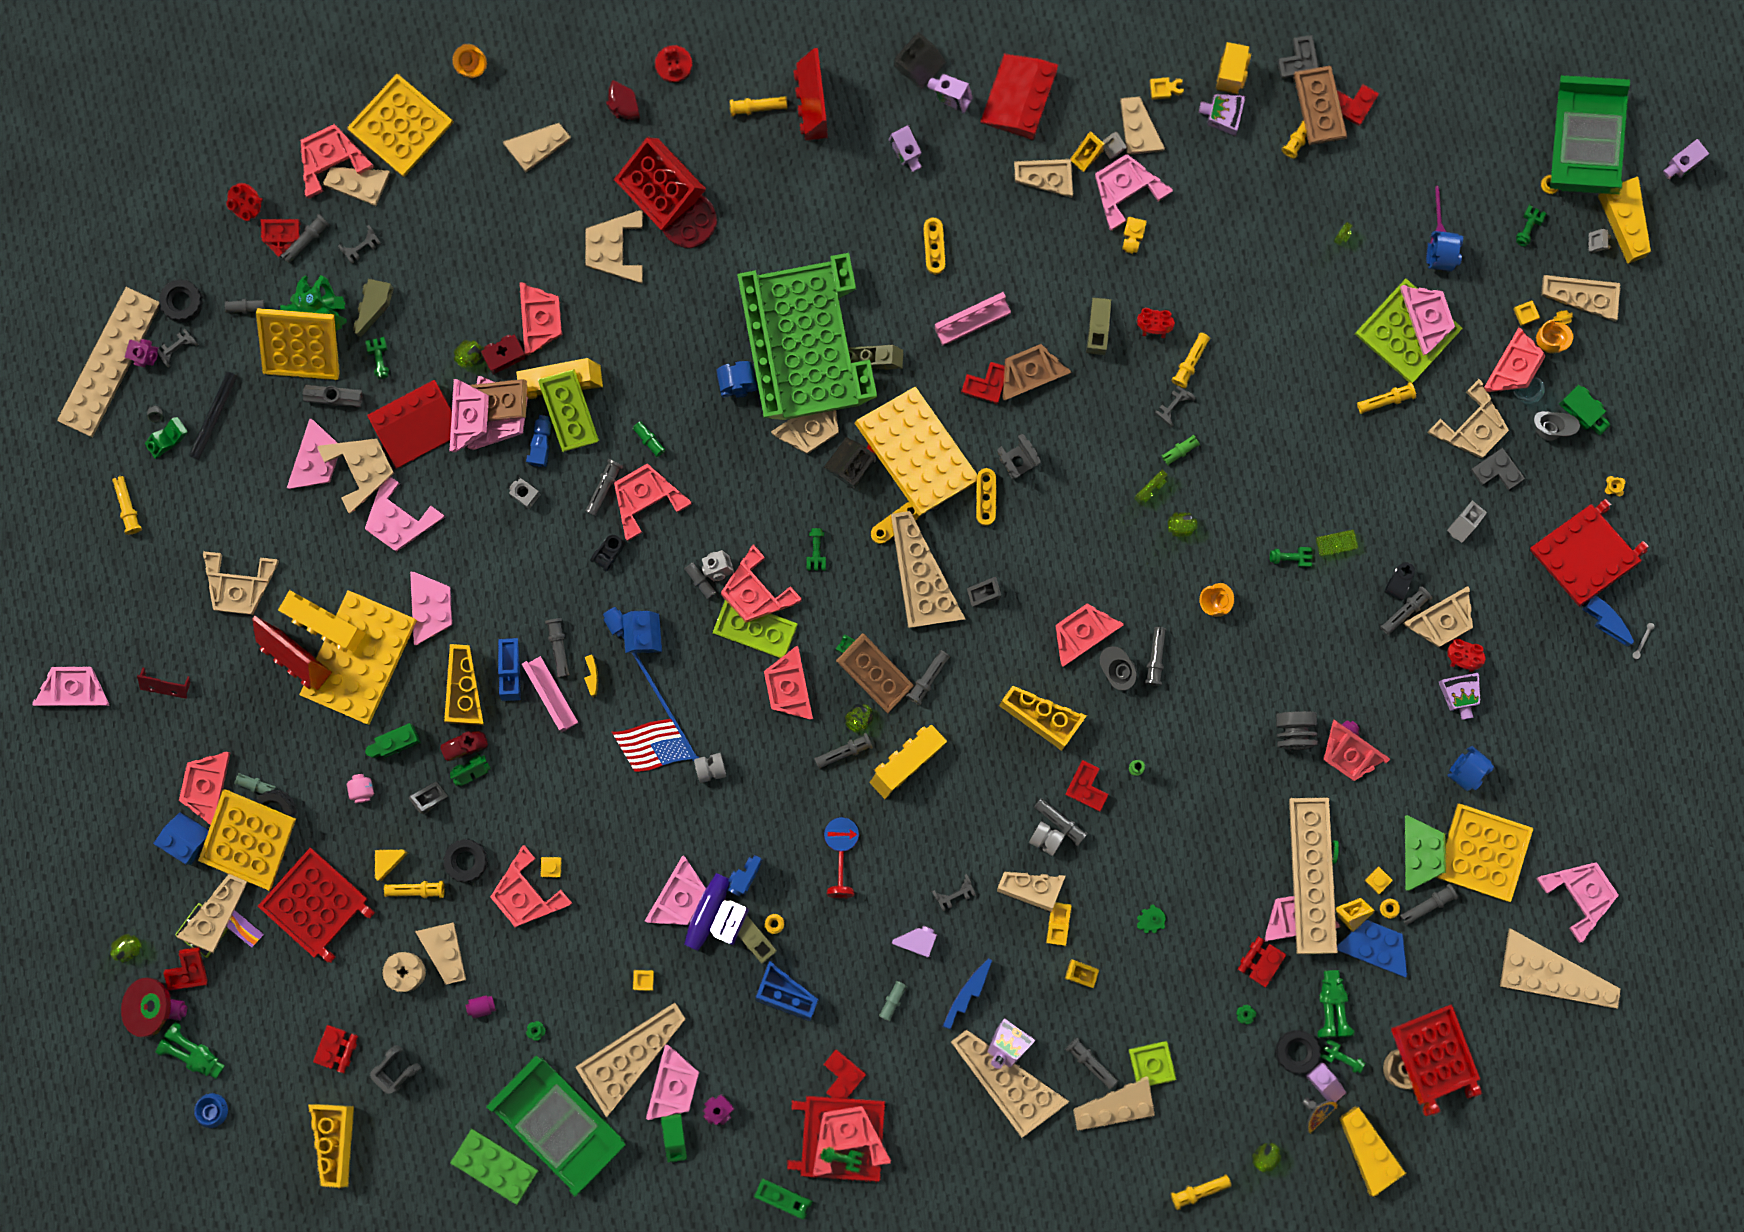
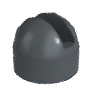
M156 405L149 407L147 411L148 420L151 422L161 421L163 418L162 409Z

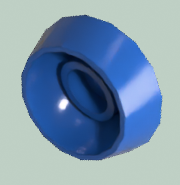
M206 1094L196 1103L194 1109L195 1117L203 1127H217L227 1117V1103L218 1094Z

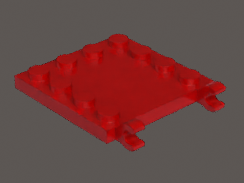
M1607 499L1603 500L1596 508L1590 504L1530 547L1533 555L1579 607L1641 563L1639 557L1648 551L1647 548H1649L1643 541L1632 550L1602 517V514L1606 513L1610 509L1609 506H1611Z
M312 848L307 850L258 905L267 916L314 958L321 955L330 963L336 956L325 947L357 911L362 912L367 918H371L375 914L365 904L368 898Z
M1452 1005L1445 1006L1391 1028L1419 1104L1424 1103L1423 1113L1425 1116L1435 1115L1440 1112L1434 1100L1435 1098L1463 1086H1466L1465 1095L1467 1098L1481 1095V1089L1476 1082L1480 1080Z
M806 1096V1102L792 1101V1109L805 1110L802 1161L788 1160L787 1169L801 1170V1176L880 1181L881 1164L873 1166L869 1145L835 1151V1153L848 1156L850 1150L864 1153L863 1157L856 1156L857 1160L862 1161L861 1165L854 1164V1167L860 1169L859 1173L846 1170V1163L834 1160L830 1163L832 1173L814 1176V1167L823 1112L862 1106L882 1143L885 1101Z

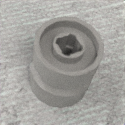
M721 753L710 755L709 759L706 757L694 759L700 783L711 781L712 777L715 779L726 777Z
M1041 821L1029 843L1037 848L1043 847L1044 852L1053 856L1064 834L1056 829L1052 831L1049 825Z

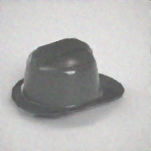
M1542 411L1534 416L1535 433L1547 441L1556 440L1560 436L1574 435L1580 428L1579 421L1570 414Z
M1110 646L1104 649L1100 655V665L1109 682L1118 690L1130 689L1136 681L1137 670L1135 664L1130 660L1125 651L1119 647Z

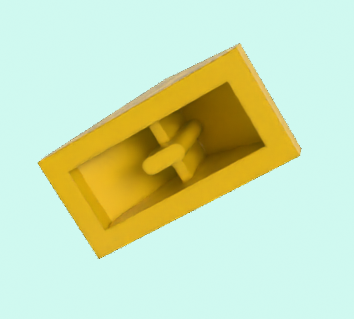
M1089 132L1071 157V162L1084 172L1103 152L1105 144L1092 132Z
M375 850V878L378 881H382L408 853L405 850Z
M1362 898L1336 908L1339 919L1353 932L1375 911Z
M1070 960L1065 979L1094 988L1099 969Z

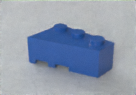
M769 961L755 1001L811 1021L818 999Z

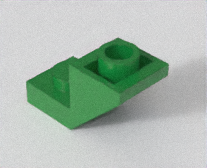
M175 417L169 421L163 430L152 433L145 442V445L156 459L181 442L188 431L179 418Z
M681 1114L661 1117L667 1162L686 1160Z

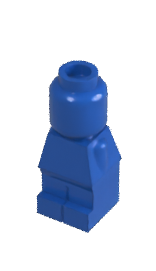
M539 415V418L535 421L534 436L530 445L531 453L527 455L526 459L528 465L547 466L549 454L547 436L550 435L552 422L548 416Z

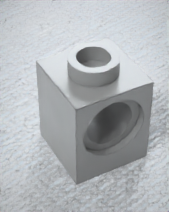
M521 478L518 481L515 480L509 488L511 490L509 492L511 497L528 509L532 507L541 495L538 490ZM521 489H528V494L525 497L519 496Z

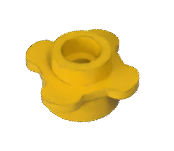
M1609 476L1606 479L1607 488H1605V493L1608 495L1616 494L1618 497L1624 494L1625 480Z

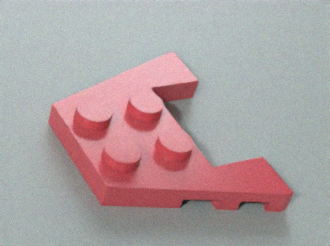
M335 124L301 140L302 163L304 164L303 176L306 188L305 195L308 199L323 192L316 174L351 158L358 174L374 167Z
M648 464L614 482L627 541L642 533L633 515L666 496L677 513L692 505L689 499L683 496Z
M754 545L751 546L749 552L741 561L740 566L733 573L721 592L723 598L745 623L796 605L802 601L791 586L774 598L751 572L754 567L765 560V557Z
M525 845L521 847L518 855L512 861L506 874L502 877L491 895L492 900L514 927L573 904L562 890L557 892L547 902H544L520 872L535 860V857Z
M862 1106L823 1112L814 1176L832 1173L831 1164L825 1163L821 1159V1152L827 1147H832L836 1151L869 1145L873 1166L890 1163V1159Z

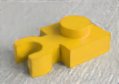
M1169 78L1150 79L1151 99L1170 98L1171 93L1175 95L1183 94V89L1176 88V85L1182 84V79H1176L1173 83L1169 82Z

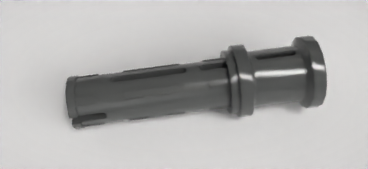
M317 214V218L310 225L306 226V231L281 255L289 264L313 239H318L319 234L326 227L331 226L321 215Z
M611 459L607 460L608 464L604 472L600 474L601 480L585 510L594 516L597 515L611 484L613 485L616 482L615 478L619 470L623 468L621 464Z
M1420 586L1418 588L1419 591L1411 598L1408 597L1406 604L1380 626L1388 636L1413 612L1420 611V607L1425 602L1433 599L1424 587Z
M562 618L545 621L549 631L548 640L552 643L557 677L570 675L563 643L565 634L562 633L561 628Z
M1154 627L1151 660L1147 664L1148 676L1147 680H1145L1146 685L1162 686L1160 679L1161 672L1164 670L1162 656L1166 628L1163 627L1161 628L1160 635V627Z
M940 650L923 677L916 680L915 687L910 694L906 695L909 700L917 705L922 704L921 701L926 693L931 691L932 682L950 658L946 652Z
M864 733V736L855 740L850 739L848 744L814 759L818 768L821 769L852 754L857 756L863 750L873 749L867 733Z
M1043 798L1034 806L1035 809L1058 826L1064 836L1067 835L1071 838L1076 846L1087 836L1088 832H1083L1075 825L1074 821L1066 819Z
M1447 884L1445 889L1438 893H1432L1431 898L1401 914L1400 917L1404 920L1410 916V918L1403 921L1407 926L1437 907L1442 909L1444 904L1453 899L1457 900L1458 896L1453 887Z
M1078 1037L1066 1047L1065 1050L1067 1052L1070 1051L1078 1059V1063H1083L1108 1089H1111L1118 1080L1091 1055V1050L1086 1049L1079 1042Z

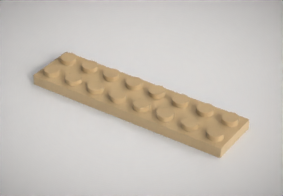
M128 287L125 288L57 419L58 422L93 437L132 360L124 357L129 339L141 341L144 338L160 307L158 301Z
M1290 798L1289 810L1297 954H1336L1337 942L1329 798Z

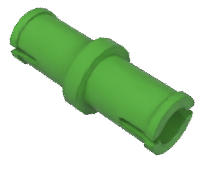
M1194 435L1180 444H1175L1173 449L1161 455L1162 459L1166 461L1167 466L1181 456L1185 457L1186 453L1200 445Z
M1141 760L1132 761L1129 765L1130 774L1133 776L1141 775L1144 772V763Z

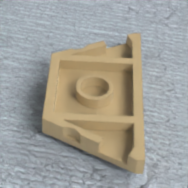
M836 410L789 419L771 431L773 436L808 454L839 434Z
M1468 586L1403 624L1435 646L1440 647L1473 628L1469 600L1470 588Z

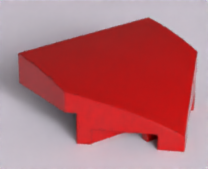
M261 219V239L278 257L300 237L299 219Z

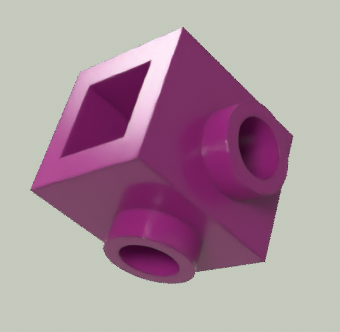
M129 339L124 357L133 360L134 365L145 367V365L153 366L158 356V347L152 346V342L149 340L141 339V341Z
M721 1094L716 1099L714 1097L709 1099L704 1104L706 1108L703 1111L706 1113L704 1115L705 1119L710 1124L715 1123L717 1125L721 1123L723 1125L731 1118L729 1114L735 1108ZM716 1107L720 1108V1114L715 1113Z

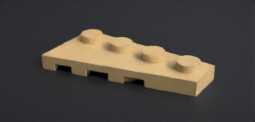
M1544 275L1542 296L1614 322L1617 321L1620 283Z
M229 874L214 891L210 899L204 903L195 917L189 921L185 929L179 933L177 938L214 953L248 882Z
M1143 1077L1136 1083H1130L1124 1086L1125 1088L1116 1092H1110L1103 1098L1095 1099L1073 1109L1077 1130L1155 1116L1148 1077Z

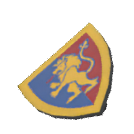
M1308 1097L1304 1099L1302 1103L1312 1112L1307 1122L1308 1132L1311 1133L1338 1107L1334 1101L1329 1100L1317 1105Z

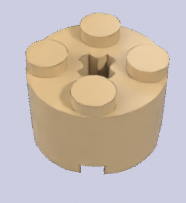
M400 952L390 956L383 968V977L387 986L395 991H413L425 979V965L418 956L412 953ZM405 967V970H408V974L403 976L400 972Z
M1399 1049L1394 1050L1384 1061L1383 1070L1385 1077L1392 1085L1398 1088L1411 1089L1413 1086L1408 1073L1401 1069L1405 1065Z

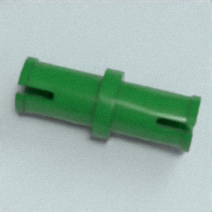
M642 421L634 425L632 429L643 440L642 443L645 446L647 445L656 457L661 456L666 449L657 441L656 435L651 433Z

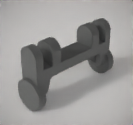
M370 225L367 226L369 230H367L368 233L365 241L355 248H342L341 245L338 246L351 264L354 263L351 258L352 255L357 260L360 259L357 254L359 250L368 244L372 249H375L376 247L372 243L374 240L378 245L381 244Z
M183 329L185 336H182L179 332L177 334L179 340L169 348L163 344L161 347L164 351L161 352L158 349V354L168 368L170 367L169 362L172 353L184 344H195L196 347L199 345L186 329Z
M1180 386L1176 387L1181 392L1180 394L1176 391L1171 393L1176 399L1168 408L1163 405L1159 407L1164 413L1155 412L1169 427L1174 425L1171 420V411L1176 405L1184 400L1191 399L1194 401L1196 399L1193 394L1188 391L1186 392Z
M967 874L964 875L965 879L961 889L949 896L936 893L935 890L932 891L943 912L946 911L943 903L946 902L950 909L953 907L950 902L951 899L964 894L966 900L970 899L967 893L969 890L973 897L976 895Z

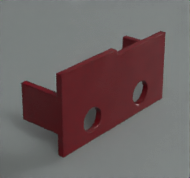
M142 668L140 675H137L140 690L187 699V692L191 683L189 676H187L185 684L182 685L146 677L145 668Z

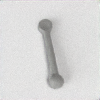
M1653 623L1647 625V631L1637 651L1632 654L1634 659L1640 658V651L1650 631L1655 627Z

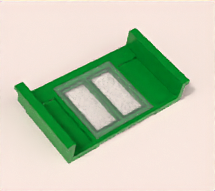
M1561 75L1550 189L1620 195L1630 80Z
M537 1055L486 1106L491 1112H495L571 1189L570 1192L574 1196L626 1145L624 1140L543 1058H539Z

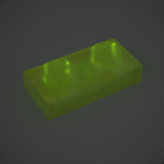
M1162 469L1134 499L1139 504L1142 501L1146 503L1153 496L1151 492L1156 487L1160 489L1167 482L1165 478L1168 474Z
M1354 529L1315 538L1320 557L1358 549Z

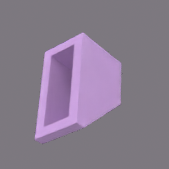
M923 926L922 929L917 928L894 939L892 944L929 957L936 934H933V929Z
M1319 1063L1305 1075L1327 1101L1330 1100L1336 1103L1346 1094L1337 1078L1324 1063Z

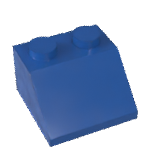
M631 611L622 615L625 653L662 652L658 613Z
M179 812L163 828L154 844L181 862L192 865L204 846L209 830Z

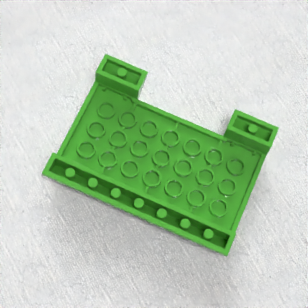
M849 253L830 256V262L757 275L755 270L737 274L764 418L787 420L859 406L877 397L870 360L851 363L839 298L856 290Z

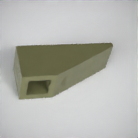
M368 279V283L364 285L363 302H360L358 307L359 318L355 320L353 327L358 337L361 338L389 307L393 287L390 283Z
M1092 297L1086 353L1105 355L1111 309L1110 299Z
M895 345L848 348L851 363L870 360L872 369H902L903 350Z
M746 915L738 936L763 964L777 950Z

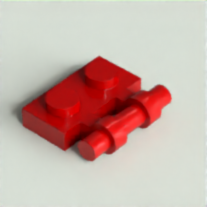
M1257 937L1255 942H1252L1249 946L1250 950L1247 955L1242 957L1241 964L1237 970L1245 973L1247 968H1250L1252 972L1249 978L1266 988L1286 954L1271 944L1264 950L1261 946L1265 940ZM1259 953L1262 956L1255 965L1252 963V960Z
M327 1025L313 1062L330 1069L337 1062L339 1063L337 1071L345 1073L347 1066L349 1067L353 1049L355 1050L357 1047L356 1041L358 1036L351 1034L349 1040H345L344 1037L347 1031ZM341 1045L346 1047L342 1057L337 1056Z

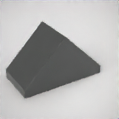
M996 577L967 588L972 607L1001 599V592Z
M436 781L411 795L409 800L421 814L425 815L448 796Z

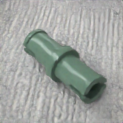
M238 773L235 780V785L250 789L252 793L258 792L263 794L268 790L276 789V786L264 783L259 778L253 779L241 773Z
M898 981L895 982L890 995L885 999L887 1001L879 1017L890 1022L896 1007L900 1005L899 1001L907 988L906 985Z

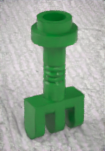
M1529 205L1523 218L1528 221L1523 232L1518 233L1516 236V243L1518 245L1527 246L1531 242V237L1529 236L1535 223L1538 225L1542 223L1546 212H1542L1540 217H1538L1539 209L1536 208L1532 214L1530 211L1533 206Z
M380 337L381 345L378 344L377 338L373 339L374 346L372 347L370 340H367L368 354L374 353L377 369L374 370V375L377 376V379H385L389 374V368L384 367L382 351L387 350L385 337Z
M811 528L809 536H813V557H807V570H811V563H814V571H818V563H822L821 569L826 571V557H820L821 537L824 536L823 529Z
M1299 547L1298 553H1280L1279 549H1274V551H1270V562L1279 564L1280 560L1298 561V567H1312L1311 562H1305V560L1312 559V555H1305V552H1312V547Z
M1328 1039L1326 1043L1333 1046V1048L1330 1049L1324 1046L1323 1050L1330 1054L1327 1056L1321 1053L1320 1057L1330 1063L1336 1058L1353 1067L1352 1072L1361 1073L1365 1065L1362 1062L1363 1059L1358 1058L1356 1061L1339 1052L1340 1045Z
M832 1147L822 1150L821 1159L825 1163H831L833 1160L846 1163V1170L859 1173L860 1169L854 1167V1164L861 1165L862 1161L857 1160L856 1156L863 1157L864 1153L850 1150L848 1156L835 1153Z

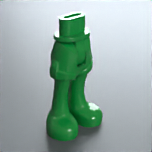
M1339 970L1324 971V980H1322L1323 984L1319 999L1320 1003L1324 1005L1325 1024L1322 1029L1318 1030V1038L1336 1036L1333 1013L1334 1005H1336L1338 1017L1337 1037L1354 1036V1030L1349 1027L1346 1020L1345 1002L1348 1001V997L1342 983L1343 979H1340Z
M174 1022L164 1037L179 1044L191 1052V1054L189 1055L176 1048L165 1038L161 1040L155 1053L160 1056L170 1054L186 1063V1068L192 1072L197 1071L205 1074V1076L211 1075L217 1079L225 1065L218 1062L219 1059L209 1051L208 1047L203 1044L198 1046L183 1037L180 1033L181 1025Z

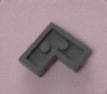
M1312 35L1293 38L1295 56L1278 59L1281 79L1294 77V73L1298 71L1318 68Z
M1503 448L1471 469V472L1481 485L1497 475L1505 487L1510 490L1525 479Z

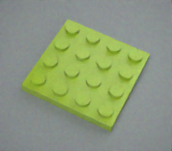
M1405 279L1357 330L1355 335L1408 382L1413 383L1463 328L1453 320L1454 329L1427 355L1423 356L1400 287L1403 285L1410 288L1416 287Z

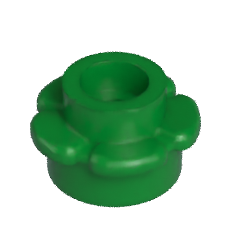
M1243 1005V1007L1237 1009V1019L1240 1023L1251 1024L1253 1022L1256 1012L1251 1006Z
M536 1021L535 1023L531 1022L528 1024V1030L526 1031L528 1038L538 1041L545 1035V1028H543L541 1022Z

